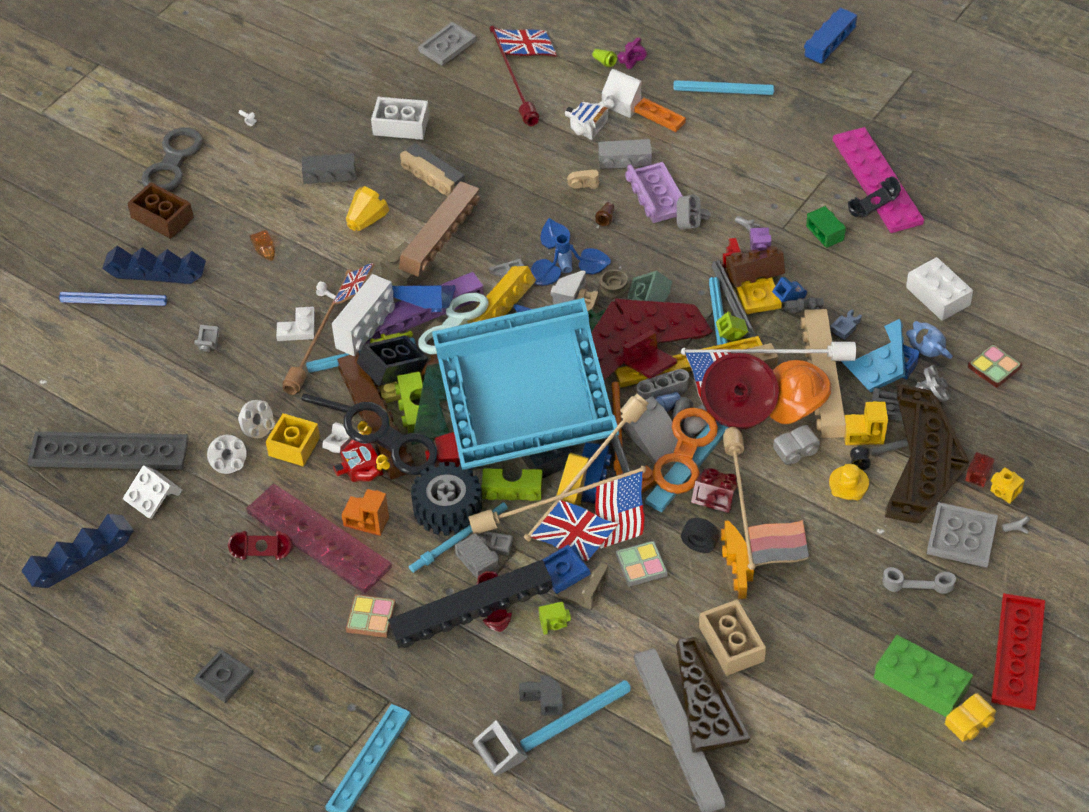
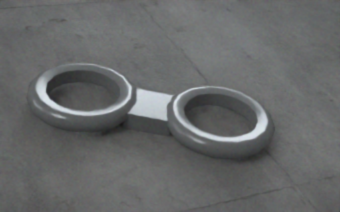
M186 127L168 132L162 141V147L166 155L162 162L149 166L143 172V186L146 187L150 183V176L156 171L170 170L176 174L175 178L168 184L158 186L167 191L177 188L183 178L180 166L184 161V157L193 155L201 148L203 142L201 134L192 128ZM189 135L195 139V143L187 149L176 150L169 146L171 140L177 136Z

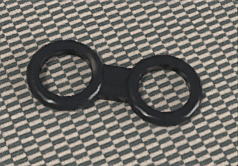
M360 402L354 404L346 412L343 426L347 435L359 443L371 444L377 442L390 451L393 464L400 472L408 475H421L420 472L423 469L428 472L429 466L435 465L438 451L434 442L423 434L408 433L402 435L390 427L387 411L380 405L373 402ZM364 410L375 412L380 416L382 425L376 433L362 435L352 427L351 420L354 415ZM409 442L422 443L428 448L430 457L423 465L417 467L406 465L399 456L401 447Z

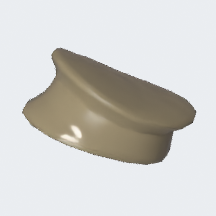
M608 270L600 277V290L606 297L618 298L624 295L629 288L628 276L623 271Z

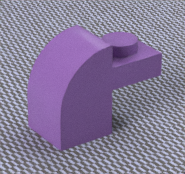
M769 227L750 229L751 250L758 249L761 251L771 246Z

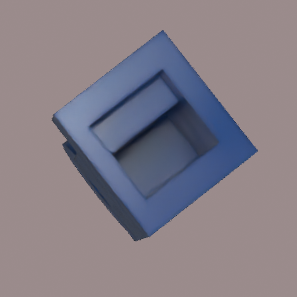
M781 277L772 291L782 302L804 299L807 295V291L797 281L791 283L786 277Z

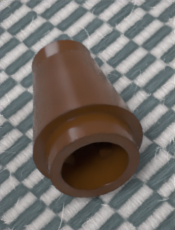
M606 202L596 213V222L600 226H607L612 222L615 208L613 203Z

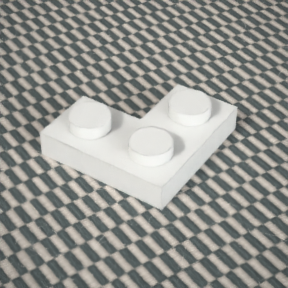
M314 307L296 308L295 321L277 322V341L314 339Z

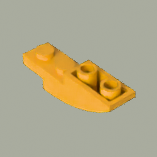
M725 521L724 529L720 530L721 541H725V545H722V557H726L727 565H732V574H736V579H733V589L738 592V599H746L747 582H753L754 569L748 568L747 545L742 535L730 521Z

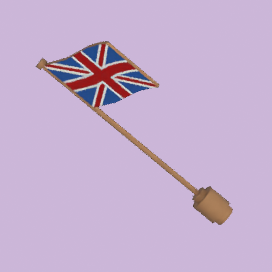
M373 263L354 272L350 269L346 271V277L300 366L291 367L283 381V390L287 394L295 395L300 391L307 377L303 367L334 306L355 296L368 280L375 266Z

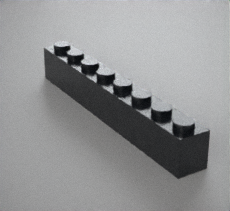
M542 559L389 618V626L398 649L401 647L407 648L412 646L414 642L432 638L434 634L448 632L460 624H469L473 619L487 617L499 609L505 610L512 604L525 602L537 594H546L550 589H553L552 579Z

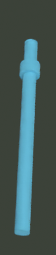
M503 502L494 508L493 512L497 511L498 515H500L508 507ZM471 525L432 551L422 554L420 559L409 566V569L414 573L424 565L428 566L434 562V558L473 533Z

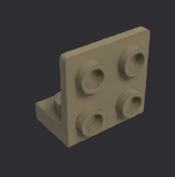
M601 562L597 569L590 570L591 574L560 593H555V597L592 610L608 580V565Z

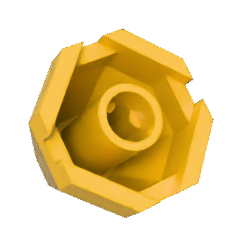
M366 186L359 187L355 192L346 217L347 226L353 231L363 230L390 211L387 202L384 199L380 201L378 199L380 195Z

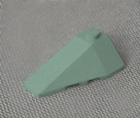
M658 271L635 277L632 280L628 298L630 300L664 302L670 294L672 281Z

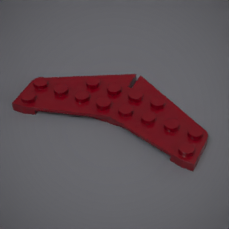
M615 299L614 302L612 300L591 334L603 380L605 381L624 363L623 345L650 330L656 332L657 343L689 338L700 339L711 335L713 331L694 304Z

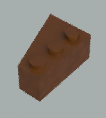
M776 246L767 247L766 250L753 249L749 253L742 254L736 252L732 253L731 256H726L727 275L736 287L742 286V282L749 280L750 283H754L756 278L759 277L768 279L785 274L784 253Z

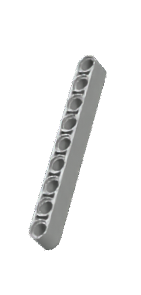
M652 648L634 654V661L701 812H714L725 808L723 795L703 751L692 753L687 716L656 649Z

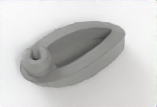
M703 404L697 407L706 411ZM692 416L685 418V435L690 438L694 437L708 423L700 417Z

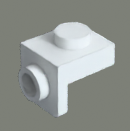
M337 422L333 424L332 434L323 440L322 448L328 449L333 453H340L348 445L351 438L347 435L343 424Z

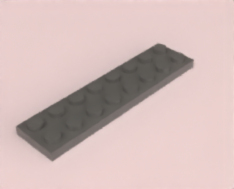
M35 432L28 465L29 467L141 469L144 465L152 469L183 470L189 438L188 434Z

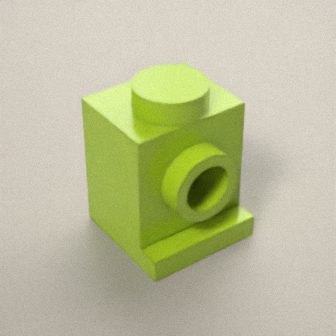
M730 312L725 313L716 321L719 336L722 338L738 341L748 333L745 320L731 316Z
M563 602L539 606V620L543 635L548 634V630H559L567 627V622L571 621L569 609L564 608Z

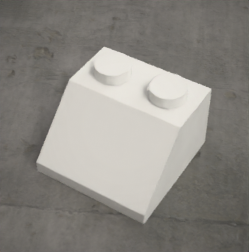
M612 69L602 91V101L605 100L608 94H614L617 100L614 102V106L608 107V109L631 118L635 114L634 107L641 101V81Z

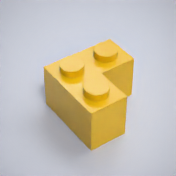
M866 402L863 415H844L846 424L844 434L845 445L884 444L888 424L885 402Z

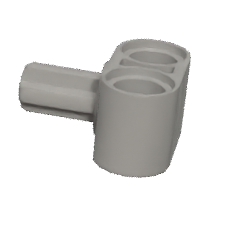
M692 194L678 198L677 225L681 230L697 228L700 225L701 219L708 220L709 216H711V212L708 209H701V202L697 195Z

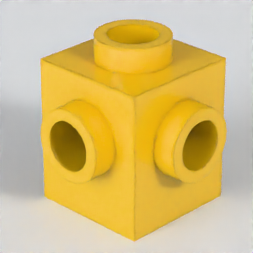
M1005 467L1000 473L996 472L993 475L990 491L997 497L1011 503L1022 492L1025 480Z

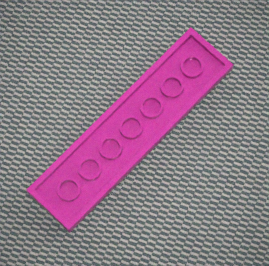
M865 127L833 135V142L867 196L882 188L881 182L885 181L886 178L893 176L898 179ZM901 183L899 196L876 210L890 233L923 225L924 218ZM880 197L871 199L872 204H878L881 201Z

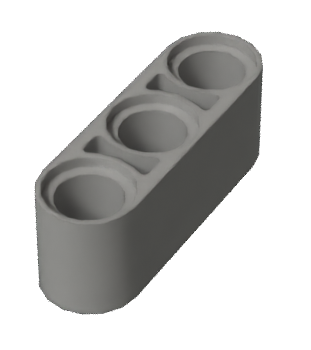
M678 369L643 380L637 384V394L645 400L651 396L655 399L657 396L674 392L682 395L689 389V373L686 370Z

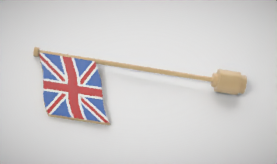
M636 393L634 397L631 396L621 408L623 420L561 494L568 492L626 421L629 424L632 421L636 423L648 409L646 407L649 403ZM563 498L552 504L528 535L525 534L523 536L528 542L534 538L549 543L558 549L569 544L580 559L589 561L619 523L602 519L580 506L562 501Z

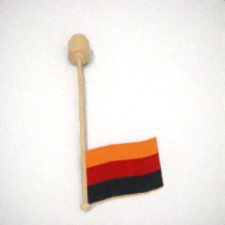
M727 428L723 434L724 449L726 454L734 456L749 558L748 568L753 570L756 566L763 564L798 562L808 559L809 553L803 520L793 523L762 524L748 527L738 463V455L744 451L743 437L738 428Z

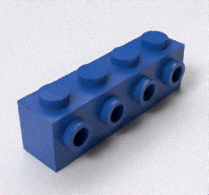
M839 8L831 15L827 22L823 23L819 30L815 31L813 37L806 41L804 45L805 57L822 64L856 28L857 14Z

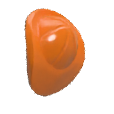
M791 360L781 363L772 370L779 387L777 404L770 415L776 422L781 424L795 423L813 413L829 399L831 394L830 379L816 365L806 361Z

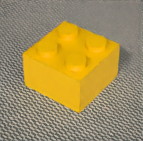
M282 413L266 440L268 456L304 467L320 439L318 423Z

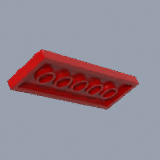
M1003 593L991 703L1035 710L1045 600Z

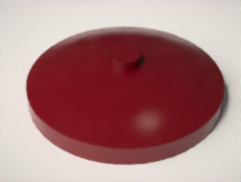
M731 353L718 358L709 366L701 383V399L706 411L721 425L738 429L752 428L764 422L773 412L779 395L778 382L772 369L760 358L746 353Z

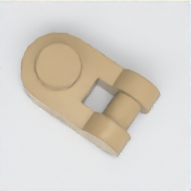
M597 170L572 172L567 177L568 185L574 189L583 187L596 189L599 187V173Z
M581 288L577 299L584 298L587 311L590 309L594 311L596 302H598L599 292H588L586 289Z

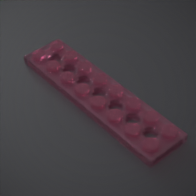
M274 483L246 508L249 515L275 533L276 531L286 533L294 546L364 594L392 568L391 562ZM272 506H279L277 510H270ZM286 516H294L291 520L284 519ZM300 526H309L306 530L299 529ZM315 536H323L321 540L313 539ZM330 546H338L336 550L328 549ZM345 556H353L351 560H343ZM360 566L368 567V569L364 571L358 570Z

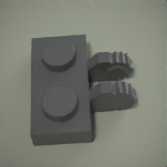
M815 297L786 301L784 303V311H790V314L800 313L803 309H819L824 305L823 298Z

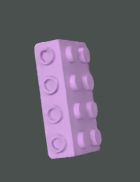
M660 162L635 170L632 165H628L627 172H625L626 179L632 184L634 194L637 193L640 205H643L645 208L646 216L650 217L653 223L677 217V200L679 197H682V194L664 163Z

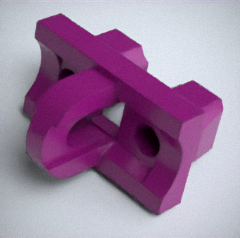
M636 38L633 42H628L625 45V52H620L617 55L619 63L626 64L627 69H632L637 61L645 60L647 52L641 45V38Z

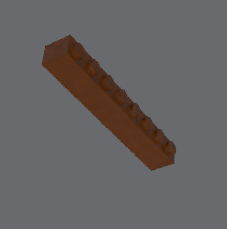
M359 352L355 356L347 355L338 358L339 372L354 404L373 402L386 410L387 404L385 399L379 396L381 393L378 385H374V380L356 363ZM368 410L358 412L362 421H365L368 424L367 426L372 428L371 434L376 433L380 429L382 421L379 415ZM387 412L390 419V427L400 433L398 426L393 425L394 419L391 412ZM377 442L373 443L378 455L383 454L388 457L390 467L385 470L390 480L407 475L400 472L394 466L390 451ZM405 444L401 447L399 456L406 465L412 466L414 460L411 453L407 454V445Z

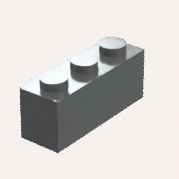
M354 153L302 157L304 184L356 180Z

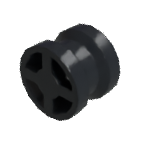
M858 446L850 451L851 464L856 465L861 470H866L871 466L868 448Z

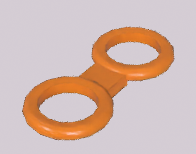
M687 408L677 413L672 422V431L678 440L674 453L663 455L654 464V480L660 488L667 492L679 494L694 488L695 481L700 474L697 464L693 461L697 447L710 444L717 436L718 425L716 420L707 411L700 408ZM692 416L700 417L708 423L710 431L703 438H690L681 431L680 423L682 420ZM669 462H681L690 469L691 478L684 484H671L662 477V467Z

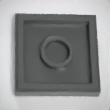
M221 649L193 680L196 684L226 703L254 673L251 668Z

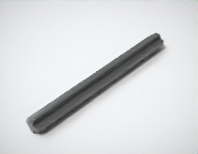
M714 260L711 267L719 279L722 290L735 316L744 319L746 322L748 333L745 334V337L757 336L721 261Z

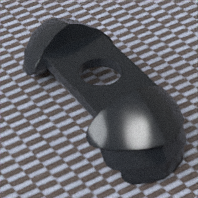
M890 176V178H886L885 181L881 182L882 188L861 200L855 197L848 201L851 215L854 217L868 216L878 208L895 200L901 191L898 179ZM872 198H881V201L878 204L871 203Z

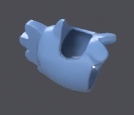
M915 321L913 329L906 332L910 345L920 351V354L927 357L939 355L949 359L953 357L946 349L945 336L933 325ZM922 329H928L927 335H924L923 341L918 344L916 342L918 333Z

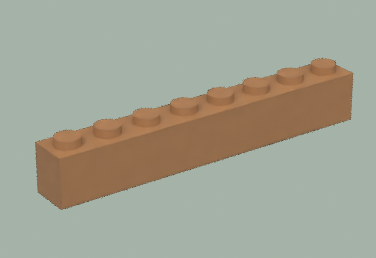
M460 181L400 256L398 269L417 277L423 271H426L430 261L433 262L436 254L442 251L445 242H449L452 233H456L458 226L464 223L466 216L470 215L473 207L478 205L480 196H478L479 188Z

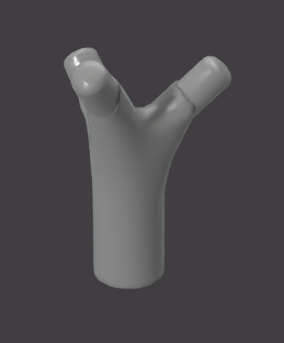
M737 216L735 219L736 223L746 227L749 231L753 227L760 228V224L754 223V219L746 220L740 216Z
M1026 516L1019 521L1002 524L1003 532L1019 530L1028 534L1029 531L1023 525L1030 521V517Z

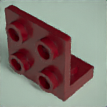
M653 330L623 345L624 364L649 379L677 364L676 358L657 348L656 332Z
M714 468L704 469L695 481L691 503L730 513L734 494L738 488L736 475L720 473Z

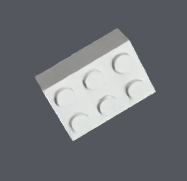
M378 97L371 119L373 135L423 139L429 119L428 101Z
M936 257L908 273L906 288L941 321L971 305L973 290L939 258Z

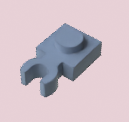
M850 310L846 318L841 315L830 325V331L845 340L856 330V325L861 322L862 315L853 317L854 310Z

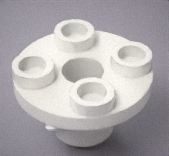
M251 400L247 402L241 409L238 417L241 430L250 438H262L275 426L272 410L266 401Z
M233 435L219 436L211 442L208 448V462L213 469L220 473L229 474L240 470L246 459L245 445L239 438Z

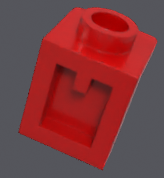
M736 238L729 239V246L726 247V253H723L722 265L724 268H727L726 256H731L732 253L736 252L741 253Z

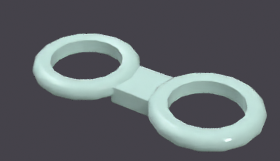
M467 293L454 298L449 308H446L448 318L442 325L433 327L421 335L418 340L419 348L425 353L437 354L435 346L427 344L428 340L433 337L432 332L467 324L468 320L481 316L489 306L488 299L479 293ZM464 302H480V305L470 312L457 313L454 311L458 305Z

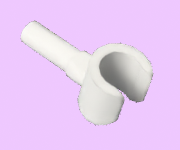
M242 110L239 111V114L245 117L247 125L252 126L257 121L254 119L255 114L253 112L247 114Z
M318 282L316 294L318 296L326 295L334 299L336 295L327 290V284Z

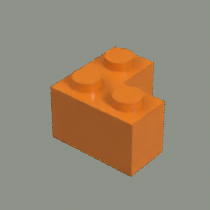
M367 489L363 498L350 496L342 512L343 526L381 536L389 519L386 494L378 490Z

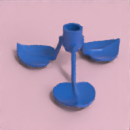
M549 218L543 226L541 242L546 248L556 247L554 261L551 263L547 259L538 260L532 265L531 272L536 279L534 282L536 285L546 286L555 283L561 276V269L555 266L559 253L565 254L569 250L580 260L579 268L581 271H586V274L601 272L610 265L611 260L605 253L593 248L584 249L580 257L573 245L570 244L569 230Z

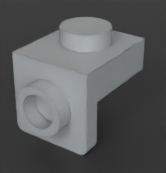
M200 325L198 340H195L194 344L201 351L210 352V349L217 350L220 328L217 326Z

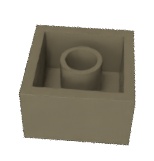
M403 242L380 261L382 277L391 281L396 286H418L433 273L432 261H430L427 270L423 271L419 277L398 269L400 256L409 245L407 242Z

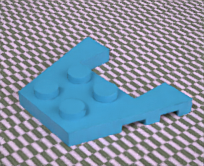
M900 319L884 326L891 343L857 358L855 361H841L870 392H873L874 388H881L905 377L903 323Z

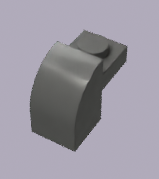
M540 675V682L527 681L519 683L520 701H541V716L563 715L562 690L555 679L546 675Z

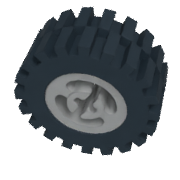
M444 462L439 463L437 468L433 464L429 466L428 472L423 469L420 472L421 477L416 476L414 479L415 484H412L411 487L415 519L417 518V523L420 526L424 524V529L428 532L432 528L433 534L439 535L440 531H443L444 536H449L450 531H454L456 535L460 532L461 528L465 529L469 526V516L481 512L482 496L477 475L473 476L471 469L467 471L462 470L461 464L459 467H455V463L450 462L449 466H445ZM455 491L460 494L458 498H455ZM436 493L438 495V500L433 498Z

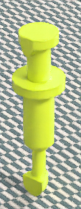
M412 331L403 334L398 332L387 336L381 334L379 339L374 340V338H371L370 343L404 335L412 337L413 333Z

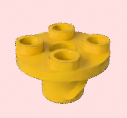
M845 464L831 473L829 487L832 495L847 500H861L869 488V478L856 465Z

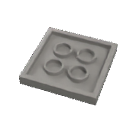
M938 502L926 554L987 568L998 515Z

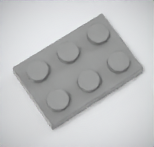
M451 22L418 46L420 53L443 66L476 41V36Z

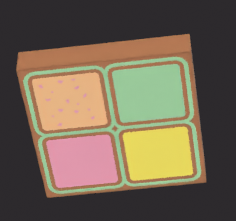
M355 594L346 632L387 638L390 628L388 619L393 616L396 604L395 599Z

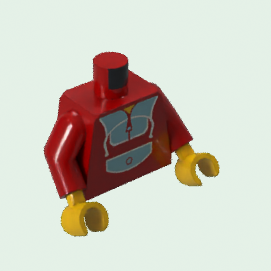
M365 421L359 422L357 429L360 431V434L369 435L372 432V428L367 426L368 424ZM351 440L340 452L342 463L334 465L333 469L337 477L347 473L352 482H371L376 477L383 475L382 468L389 469L390 463L385 455L377 456L371 444Z

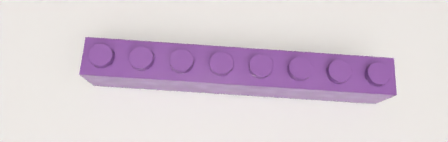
M474 272L442 284L456 285L452 300L467 293L484 295L483 285ZM405 301L396 302L392 313L387 315L383 324L379 325L371 338L375 340L381 338V334L387 336L403 332L446 314V308H442V312H431V308H422ZM476 301L464 302L458 305L455 310ZM369 338L365 344H369L371 338Z

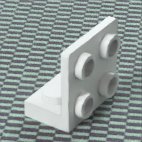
M143 465L123 499L146 517L152 519L166 495L174 494L179 496L183 489L157 470Z

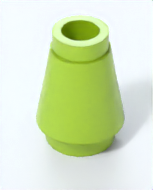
M598 48L593 51V58L604 66L613 67L616 64L617 55L613 51Z

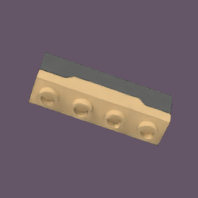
M416 143L400 153L401 166L405 170L410 171L417 178L422 179L429 186H433L446 196H449L460 181L465 183L464 174Z

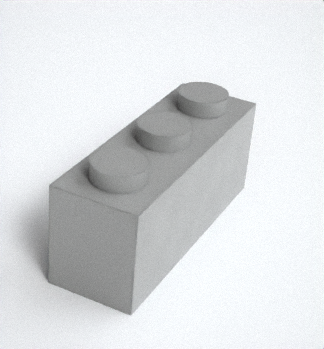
M650 139L598 142L600 169L625 168L628 165H632V167L652 165Z

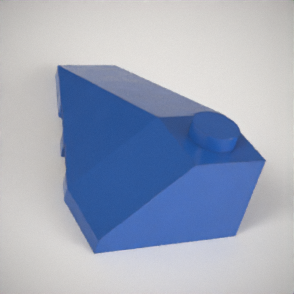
M456 285L392 286L394 298L422 308H431V312H442V308H449L456 289Z

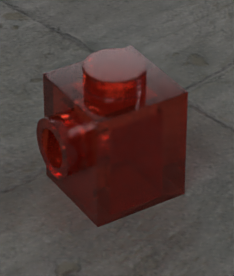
M976 452L968 467L965 481L984 488L992 473L995 459Z

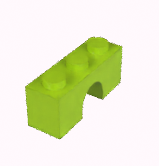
M420 372L397 376L398 383L394 385L396 395L400 394L401 397L398 400L399 410L404 411V416H401L403 428L407 427L408 433L431 430L427 404L415 405L412 403L415 399L424 398Z
M483 468L482 499L510 501L541 500L542 470L522 469L521 478L510 482L503 478V469Z

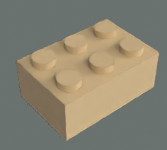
M738 599L700 613L699 628L726 676L765 661L766 647Z

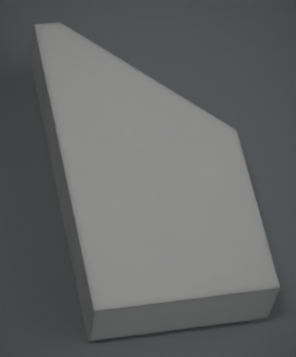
M521 259L490 267L489 272L492 275L503 278L513 266H524Z
M484 532L477 535L479 538H484L490 551L509 556L513 536L493 532Z

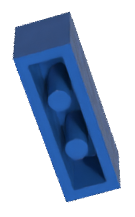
M586 442L582 456L590 460L601 445ZM606 446L587 468L584 486L607 479L608 470L606 466H610L612 454H609V446ZM596 487L583 491L581 501L595 504Z

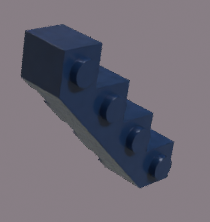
M117 245L107 253L102 269L119 279L192 284L202 276L206 260L193 251L180 258L168 249L156 257L143 247L132 255Z
M107 514L98 529L82 528L73 543L56 542L47 557L30 556L22 569V573L32 587L49 588L125 546L134 530L123 515Z

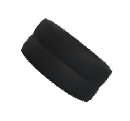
M702 518L689 519L681 532L683 543L688 548L700 553L712 552L720 537L718 528L713 523Z

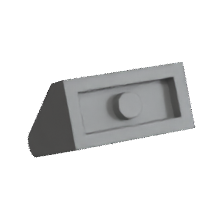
M497 720L473 740L474 746L494 776H498L522 763L528 757L507 725ZM496 736L510 754L499 765H497L483 744Z

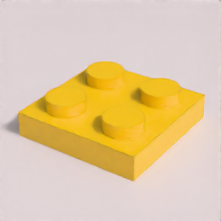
M772 277L757 279L754 283L745 281L741 283L742 286L736 287L746 314L775 310L782 307L781 300L772 292L775 288Z

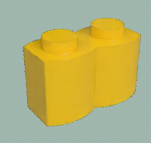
M976 693L947 715L945 725L962 742L968 739L973 740L979 734L981 728H988L993 724L996 710Z

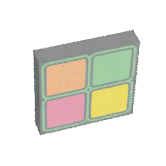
M654 541L616 551L617 560L629 587L667 576V570Z

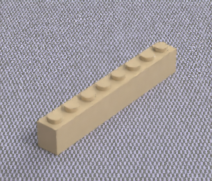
M827 309L804 310V317L801 318L800 323L801 329L805 331L803 332V343L807 344L805 349H827V346H831L832 342ZM805 353V357H809L807 362L822 369L831 382L829 399L814 411V416H818V419H816V430H820L821 438L844 437L846 424L836 362L831 361V357H827V353Z

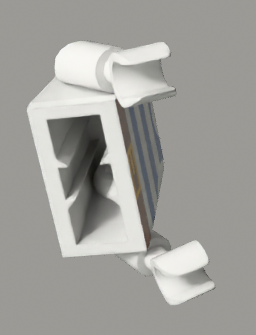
M608 94L605 100L600 103L581 102L576 109L568 107L565 111V116L570 118V127L577 135H584L592 140L608 121V107H613L617 99L614 94Z

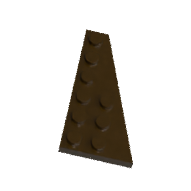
M697 637L679 639L676 643L692 753L747 744L750 736Z

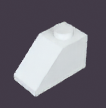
M579 271L558 279L556 286L553 285L551 289L553 304L577 300L580 289H584L586 284V271Z

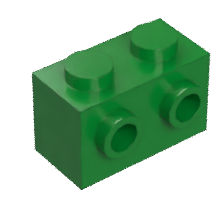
M826 206L807 213L806 227L825 248L844 241L845 225Z

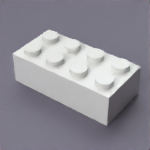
M372 274L332 322L336 349L355 356L359 350L361 351L367 340L374 335L379 325L383 324L387 315L392 313L395 303L391 281Z

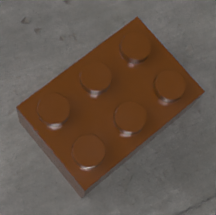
M152 182L127 202L132 219L170 239L194 218L190 202Z

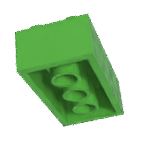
M896 635L876 664L874 679L945 717L959 706L970 689L973 674L899 635Z

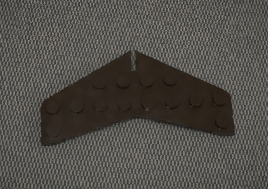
M899 384L897 399L910 457L885 509V517L918 524L928 516L969 466V459L934 393L927 389Z

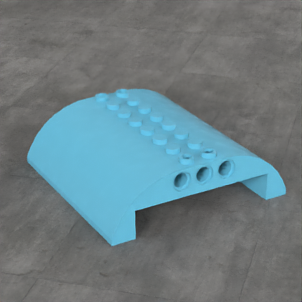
M584 298L432 332L462 470L608 438L617 427L592 338Z

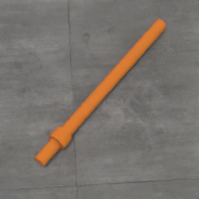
M613 382V415H615L618 426L621 422L619 382ZM622 428L619 430V435H618L619 440H620V442H621V445H622ZM615 452L614 471H616V476L623 474Z

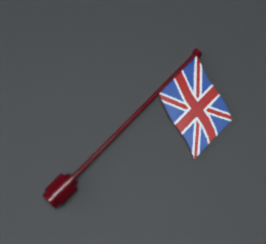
M492 25L489 27V30L495 37L523 102L519 107V113L526 125L535 126L539 122L538 111L534 103L525 101L506 55H547L557 57V54L546 31L533 29L502 30L496 29Z

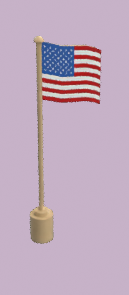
M641 466L639 469L498 515L497 511L493 512L492 509L469 516V522L472 531L478 535L496 529L501 518L596 487V515L602 519L619 523L599 549L643 535L644 511L641 489L642 472H646V467Z

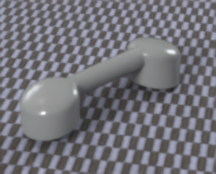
M886 568L882 580L884 587L892 592H897L902 588L935 589L939 593L946 594L954 589L956 577L953 573L941 572L935 577V581L903 580L904 576L900 570Z

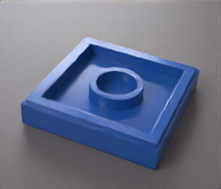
M569 544L543 559L552 579V590L556 594L591 574L590 569Z

